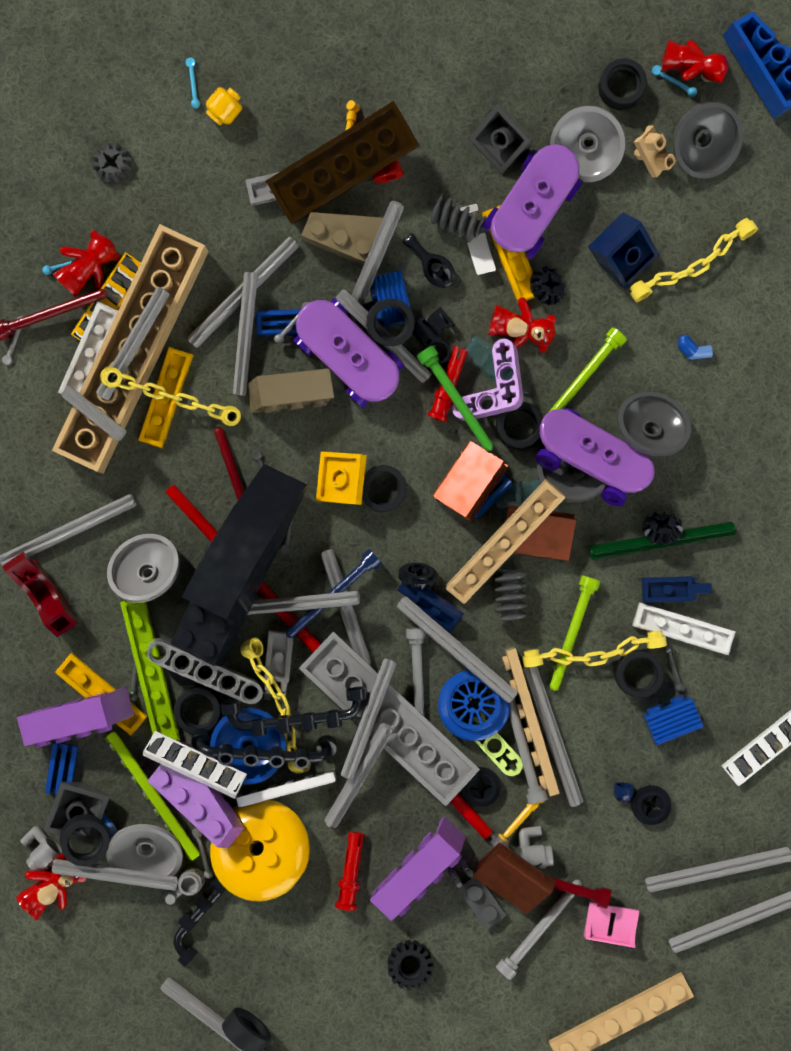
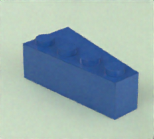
M751 12L733 22L723 34V38L773 119L791 109V49L786 44L782 45L775 38L776 34L754 12Z

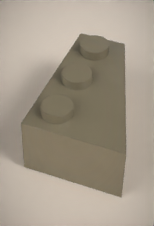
M311 212L301 236L303 242L364 266L383 218Z
M330 368L257 376L247 384L251 414L259 412L273 413L284 408L298 410L302 409L303 405L312 404V407L326 406L327 402L334 398Z

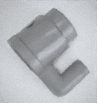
M34 826L20 841L25 847H28L35 839L40 843L31 852L26 863L31 870L46 871L53 865V861L62 854V850L54 839L47 837L40 827Z
M541 826L521 828L519 830L521 857L537 869L553 866L551 845H530L529 837L542 836Z
M197 867L186 868L178 880L177 889L170 891L166 896V903L169 905L173 904L182 894L190 896L198 893L205 882L203 871Z

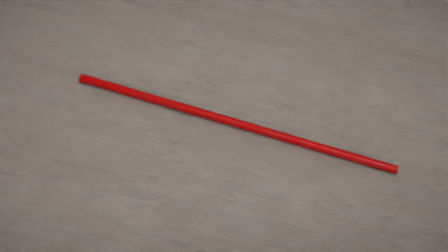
M172 485L165 493L207 539L212 542L218 531L176 485ZM263 581L258 591L263 600L278 598ZM291 611L275 612L288 627L298 620ZM306 627L296 634L312 653L321 645ZM459 793L450 801L483 839L488 838L492 834L493 830Z

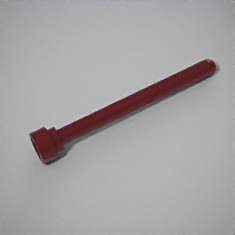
M100 289L11 322L10 320L5 321L1 319L0 341L11 338L14 331L105 299L107 291Z
M216 427L214 434L237 500H239L245 490L225 432L222 427Z
M552 878L555 881L554 889L593 900L592 903L597 904V907L608 908L612 889L601 887V889L596 888L594 890Z

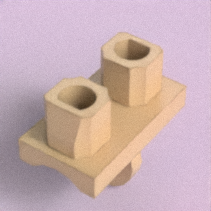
M647 126L645 132L634 141L637 148L634 151V156L637 160L644 161L651 177L657 178L663 170H670L676 163L674 155L667 153L665 149L666 139L664 135L658 134L654 126Z

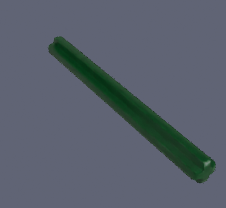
M733 522L685 529L676 542L668 545L652 543L645 536L589 546V555L592 560L732 537L736 535V527Z

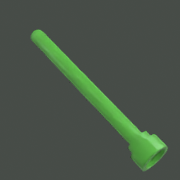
M432 345L417 355L422 365L425 364L427 368L430 367L486 451L493 450V443L439 364L437 356L439 353Z

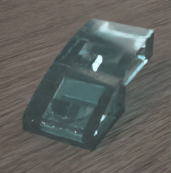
M474 336L466 348L469 352L465 360L496 379L492 354L493 345ZM500 352L505 357V361L510 362L506 359V355ZM509 368L503 372V380H509L514 374L513 369Z
M540 481L512 482L513 485L497 500V508H507L509 505L521 506L539 487ZM499 483V484L496 486V490H497L503 483Z

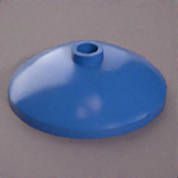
M243 708L242 712L237 713L238 718L242 721H249L255 718H273L270 714L255 708ZM227 715L215 727L210 742V747L230 744L233 748L244 749L243 743L251 741L252 745L258 747L259 750H270L272 747L278 746L286 751L285 735L277 733V728L267 729V734L263 736H252V730L241 731L234 728L229 723ZM233 758V762L229 764V766L247 774L242 784L262 782L278 770V768L270 766L269 760H259L257 765L250 767L244 764L243 759Z

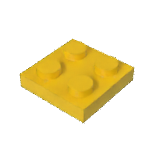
M321 452L316 501L361 505L367 455Z

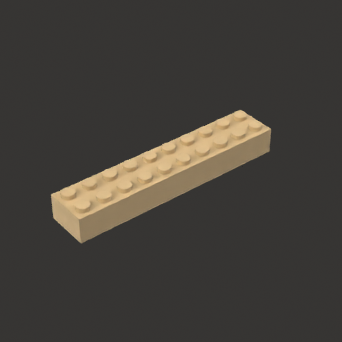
M159 224L79 392L124 429L143 389L135 387L132 390H126L116 387L110 399L105 400L96 394L102 383L100 374L104 368L112 366L157 287H161L169 293V297L124 373L132 376L137 384L144 386L147 383L209 253L204 244ZM122 378L120 384L130 386L128 382L131 380ZM73 406L52 451L104 474L119 441L111 437Z

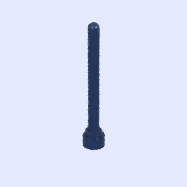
M368 549L362 554L361 563L327 594L344 592L367 570H376L382 562ZM325 608L309 609L286 630V636L293 638Z

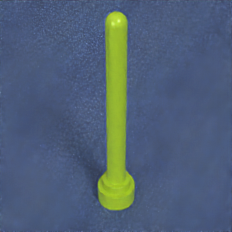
M613 327L605 335L607 337L604 340L605 344L550 411L564 409L613 349L616 350L618 347H622L627 338L620 331Z
M584 575L581 576L579 585H581L580 590L582 592L562 650L572 652L591 594L594 595L595 590L598 591L601 581ZM560 653L559 659L568 661L566 660L568 655ZM557 663L550 682L551 690L556 691L559 689L567 665Z

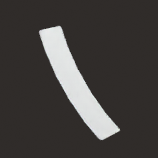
M477 204L469 205V213L478 211ZM468 206L461 207L460 210L463 211ZM485 233L479 234L476 239L474 238L471 242H467L477 275L495 271L496 268Z

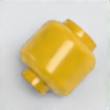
M218 87L206 101L208 109L206 113L220 126L223 123L229 125L242 111V105L239 102L241 96L231 87L228 90Z

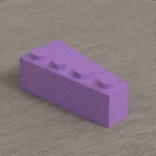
M123 687L109 693L104 692L85 699L81 698L62 705L58 704L18 716L17 721L24 746L35 744V747L39 748L51 744L50 740L55 739L56 743L70 740V735L76 734L77 738L91 735L92 730L97 729L98 733L110 731L113 729V724L134 716L127 687Z
M180 742L188 747L193 748L191 744ZM162 764L149 778L148 782L216 847L229 848L243 831L244 826L228 801H225L219 791Z
M445 816L438 822L439 826L436 833L433 835L429 832L423 838V841L417 847L419 851L412 850L402 861V868L400 869L397 866L374 890L370 901L391 921L397 915L402 917L411 907L410 903L414 899L418 901L425 895L428 890L426 887L431 882L436 884L445 874L443 871L448 866L454 867L461 859L460 853L466 836Z

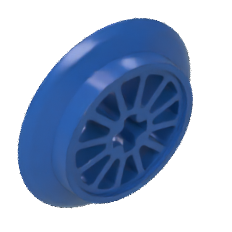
M466 670L456 674L444 684L438 699V710L443 724L452 734L465 740L479 741L495 735L504 726L509 716L510 703L504 701L470 670ZM475 683L474 693H471L468 684ZM479 684L486 686L480 694H477ZM462 686H466L468 695H465L459 689ZM487 690H491V692L493 693L490 696L482 698L483 695L487 692ZM456 693H459L465 699H454ZM494 698L496 704L491 705L484 702ZM469 699H479V709H469ZM459 703L464 705L456 709H453L452 704ZM483 708L495 710L492 715H489ZM466 710L460 718L456 717L455 713ZM479 713H483L489 719L482 722ZM470 714L469 724L462 722ZM475 714L480 722L478 725H472Z

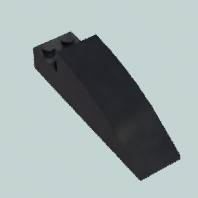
M266 464L261 467L223 522L182 596V598L190 601L172 639V645L212 666L224 665L309 486L308 484Z

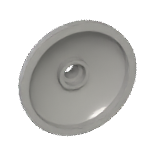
M581 106L570 110L557 122L551 135L550 145H563L569 148L579 162L578 178L583 180V182H594L610 175L620 164L625 151V134L620 122L609 111L597 106ZM591 137L594 143L587 145L584 141L585 138Z
M142 534L135 536L120 545L112 555L107 568L108 583L114 593L125 601L141 603L153 600L165 593L176 580L180 569L179 553L172 542L161 535Z
M137 824L121 829L111 838L106 858L109 867L174 876L181 867L183 851L177 838L169 831L155 825Z

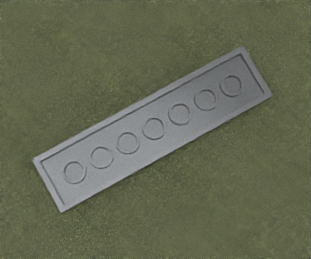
M333 631L299 669L342 710H347L352 706V701H347L346 689L358 686L366 687L367 698L362 700V708L359 714L352 718L359 725L378 673ZM390 684L388 685L370 736H374L381 723L389 724L393 729V733L384 749L442 804L447 806L480 769Z

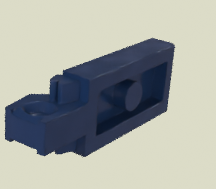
M693 576L641 578L642 602L699 600L698 594L712 593V583H698V577Z
M402 582L397 589L398 592L408 597L448 633H451L464 615L462 611L426 587H423L422 590L417 587L412 589L410 585L405 586Z

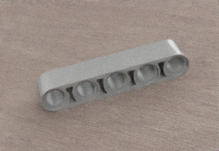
M161 638L154 639L148 644L147 655L154 664L247 704H256L262 698L263 692L257 680L224 665L212 666ZM161 645L165 647L166 653L161 657H155L151 653L153 647ZM184 655L188 657V664L184 667H178L174 663L178 656ZM205 665L211 667L212 672L209 676L201 677L198 674L200 667ZM228 675L234 677L235 680L231 686L225 687L221 685L223 677ZM251 685L257 687L255 695L251 697L244 695L246 687Z

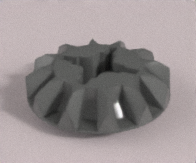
M106 143L105 146L98 147L96 154L93 156L92 167L101 180L108 183H116L128 176L132 168V159L126 148L118 143ZM106 155L111 159L117 158L115 162L119 168L118 170L111 165L106 167L108 164Z

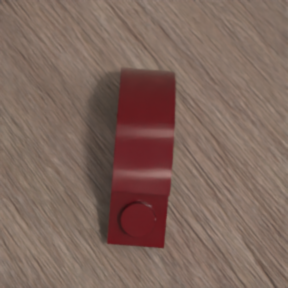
M22 552L3 565L4 572L25 591L35 605L43 625L52 634L59 637L78 624L68 602L49 574L35 559L31 560Z

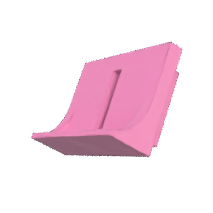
M589 901L584 930L585 939L635 948L639 910L608 905V908L604 909L597 907L596 903ZM611 913H615L612 935H607Z

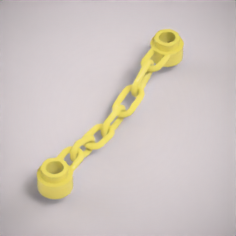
M748 218L741 220L735 226L737 230L730 234H723L718 239L713 248L714 252L706 259H699L689 265L686 270L678 273H657L654 279L647 283L640 280L630 287L632 291L630 295L638 303L653 292L650 287L655 284L659 286L673 285L677 283L678 279L688 275L696 277L709 269L710 262L715 257L723 256L728 251L733 238L739 236L741 240H745L756 233L758 227L753 220ZM724 239V241L728 242V244L721 252V249L718 248V246ZM701 262L702 266H706L698 272L693 273V267L700 264ZM673 275L671 277L673 281L659 282L661 280L660 276Z
M106 367L100 374L101 382L107 387H120L126 390H132L136 387L143 389V393L146 396L155 399L168 397L174 399L176 405L189 410L197 408L207 410L209 416L221 420L222 423L228 426L238 424L241 419L240 411L236 407L230 405L223 407L217 404H211L208 407L199 404L197 398L184 393H179L176 396L168 394L164 387L157 384L146 383L143 386L137 384L132 376L122 374L115 367ZM110 373L116 374L114 382H109L107 379ZM122 378L131 380L128 382L130 386L120 384ZM148 386L162 390L158 392L160 396L147 392L150 391ZM180 397H184L195 402H192L193 406H189L179 401H182ZM214 408L221 409L219 415L212 413L215 412ZM234 412L235 418L229 421L227 418L228 414Z
M651 631L647 633L648 637L637 639L631 636L617 646V650L608 653L603 651L587 653L584 657L573 656L570 652L559 648H554L548 653L539 654V649L524 651V656L522 657L523 666L535 667L543 665V658L548 657L552 661L564 665H569L573 661H584L587 666L603 665L609 657L618 654L620 656L630 654L641 643H646L647 648L650 649L667 646L666 635H663V631ZM630 641L632 644H635L626 652L621 648ZM556 652L568 655L566 657L568 661L554 658L557 655ZM601 655L600 658L604 659L598 662H588L591 660L590 656Z
M256 637L245 640L240 648L241 654L250 660L256 675L266 684L272 697L275 699L281 715L291 716L290 706L285 695L280 690L272 674L262 665L260 656L263 654L262 642ZM254 658H256L258 665H255ZM263 670L269 678L266 680L259 672ZM273 684L278 693L275 694L270 685ZM283 699L286 706L285 709H282L279 700ZM292 726V741H287V733H284L287 751H291L290 748H293L294 751L297 750L296 731ZM288 761L290 771L296 774L309 771L311 766L310 763L307 768L298 769L294 762Z

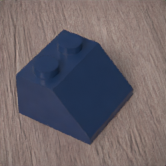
M624 212L588 246L596 261L624 289L660 255L642 222Z

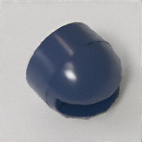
M616 782L614 784V796L618 801L622 799L623 802H628L632 799L634 785L623 782Z

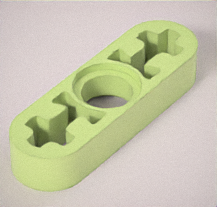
M474 716L473 722L480 723L478 717ZM480 716L482 722L487 721L484 717ZM498 732L484 739L483 743L475 741L504 774L515 776L521 772L523 767L521 758ZM491 739H498L501 742V749L498 752L493 753L487 749V744ZM506 749L510 751L506 753L510 760L517 759L515 763L517 768L515 770L512 768L505 769L507 763L502 757L500 761L496 759L503 755Z

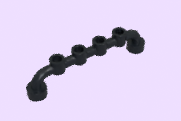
M363 686L346 689L347 701H352V706L347 710L335 709L322 713L308 712L295 716L281 715L276 718H255L249 721H242L237 716V713L242 712L241 701H226L221 703L220 706L222 715H227L229 723L234 728L241 731L252 730V736H263L267 734V729L277 728V733L284 734L292 732V726L302 725L303 731L317 729V723L327 722L328 728L341 727L342 720L354 718L359 714L362 708V700L367 698L366 687Z
M204 728L196 729L192 733L191 745L194 749L208 757L218 758V762L222 765L231 764L233 758L243 759L244 764L250 767L257 765L259 760H269L270 766L274 768L283 766L284 761L294 762L298 769H305L310 763L327 760L337 751L336 740L329 735L321 736L317 740V753L309 752L306 748H298L296 751H284L278 746L272 747L270 750H259L254 745H249L245 749L233 748L230 744L210 747L212 735L210 731Z
M253 849L252 852L255 856H258L263 850ZM217 877L211 883L214 889L209 895L203 893L195 901L194 904L197 906L192 914L187 911L177 922L181 927L174 935L173 944L180 956L177 961L184 968L198 953L192 945L188 949L183 943L184 937L227 890Z

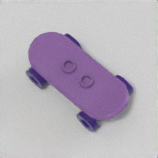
M555 144L545 146L539 151L533 149L520 169L523 172L500 208L494 207L490 212L482 229L487 232L491 229L496 243L508 251L518 253L529 250L525 257L532 260L545 241L541 235L564 200L571 202L583 183V180L578 178L580 167L575 154L569 148Z
M335 298L331 302L326 300L309 302L298 313L296 320L298 335L293 339V342L308 357L311 358L315 354L349 387L345 392L362 409L368 404L367 401L378 402L392 395L398 386L399 371L404 367L403 363L388 349L383 351L350 319L352 315Z
M568 408L556 409L548 412L542 419L540 437L545 449L539 450L536 461L543 468L555 471L559 468L562 460L566 461L599 481L606 483L607 486L601 493V497L605 502L613 506H623L627 499L626 493L642 491L652 482L655 474L654 464L647 454L637 451L625 441L586 421L576 411Z

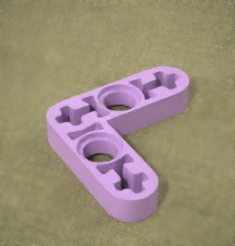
M508 339L498 340L492 349L497 388L462 397L467 406L472 407L469 409L476 419L516 410L523 403L524 397L518 351L516 346ZM505 346L510 349L506 351V359L510 362H506L505 357L500 353L504 351ZM509 368L513 369L514 374L512 378L503 380V372ZM510 391L516 396L512 398L511 403L506 400L510 397ZM491 397L493 399L492 407L484 410L482 402L486 398ZM453 403V414L460 420L465 421V419Z

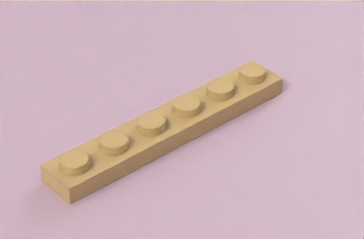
M545 479L446 584L445 589L465 604L565 499V494Z
M514 647L506 649V656H503L502 660L506 671L511 670L513 680H510L509 683L517 691L520 704L516 706L520 719L525 718L527 728H524L527 742H532L535 751L531 752L535 767L540 766L542 775L538 776L539 783L543 790H547L549 796L560 794L517 650Z
M680 972L549 1040L553 1051H591L693 998L694 995L683 974Z

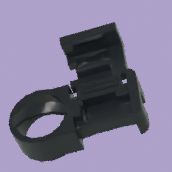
M439 307L426 318L428 321L425 324L426 320L423 317L419 318L414 325L412 333L424 346L422 351L432 345L439 353V358L442 360L439 361V364L442 366L448 363L452 353L449 345L440 338L443 334L441 331L447 326L449 328L454 327L455 323ZM436 344H442L446 347L447 357L443 355Z

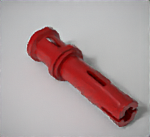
M453 346L445 373L456 388L469 351L462 348L457 359L460 349ZM441 385L434 394L435 400L431 412H428L427 416L447 423V415L453 401Z
M350 831L348 834L343 878L338 882L340 892L338 902L335 903V907L341 910H357L355 901L357 889H360V881L357 879L364 833Z

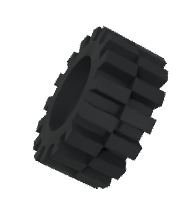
M405 940V943L402 944L400 942L396 948L393 947L388 957L389 977H392L394 984L398 983V987L401 989L404 986L407 987V990H411V987H415V990L420 989L421 984L423 986L427 984V979L430 980L433 962L430 951L425 948L424 944L420 945L415 940L413 942ZM407 956L416 957L420 962L418 971L412 974L405 973L400 966L403 958Z

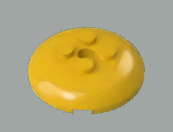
M270 799L243 807L235 806L232 809L244 826L243 831L229 848L216 847L212 842L210 846L211 864L217 879L230 893L249 901H268L284 895L294 887L308 864L310 844L303 822L289 807ZM262 842L264 850L260 855L255 856L252 852L253 847L256 843Z

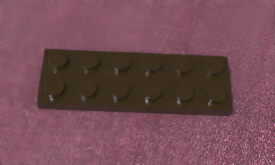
M392 101L267 179L266 183L291 225H294L310 215L311 212L320 209L420 147L397 105Z

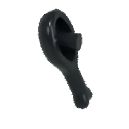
M410 233L407 238L403 239V244L411 248L421 259L424 276L431 284L442 288L453 284L455 270L447 258L426 251L413 233Z

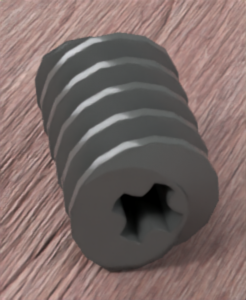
M442 194L433 209L431 223L436 224L440 220V228L444 229L449 225V233H454L458 229L457 237L462 238L466 234V242L468 243L474 238L476 239L488 216L485 215L481 220H478V211L470 216L469 206L461 211V202H458L453 207V198L450 197L444 202V194Z
M496 570L495 572L502 574V576L496 578L495 582L502 584V586L496 588L495 592L502 594V596L496 598L495 602L502 604V607L496 608L495 612L502 614V617L495 620H520L527 617L526 613L520 611V609L527 607L526 603L520 601V599L527 597V594L519 591V589L526 587V583L519 581V579L526 577V573L519 570Z

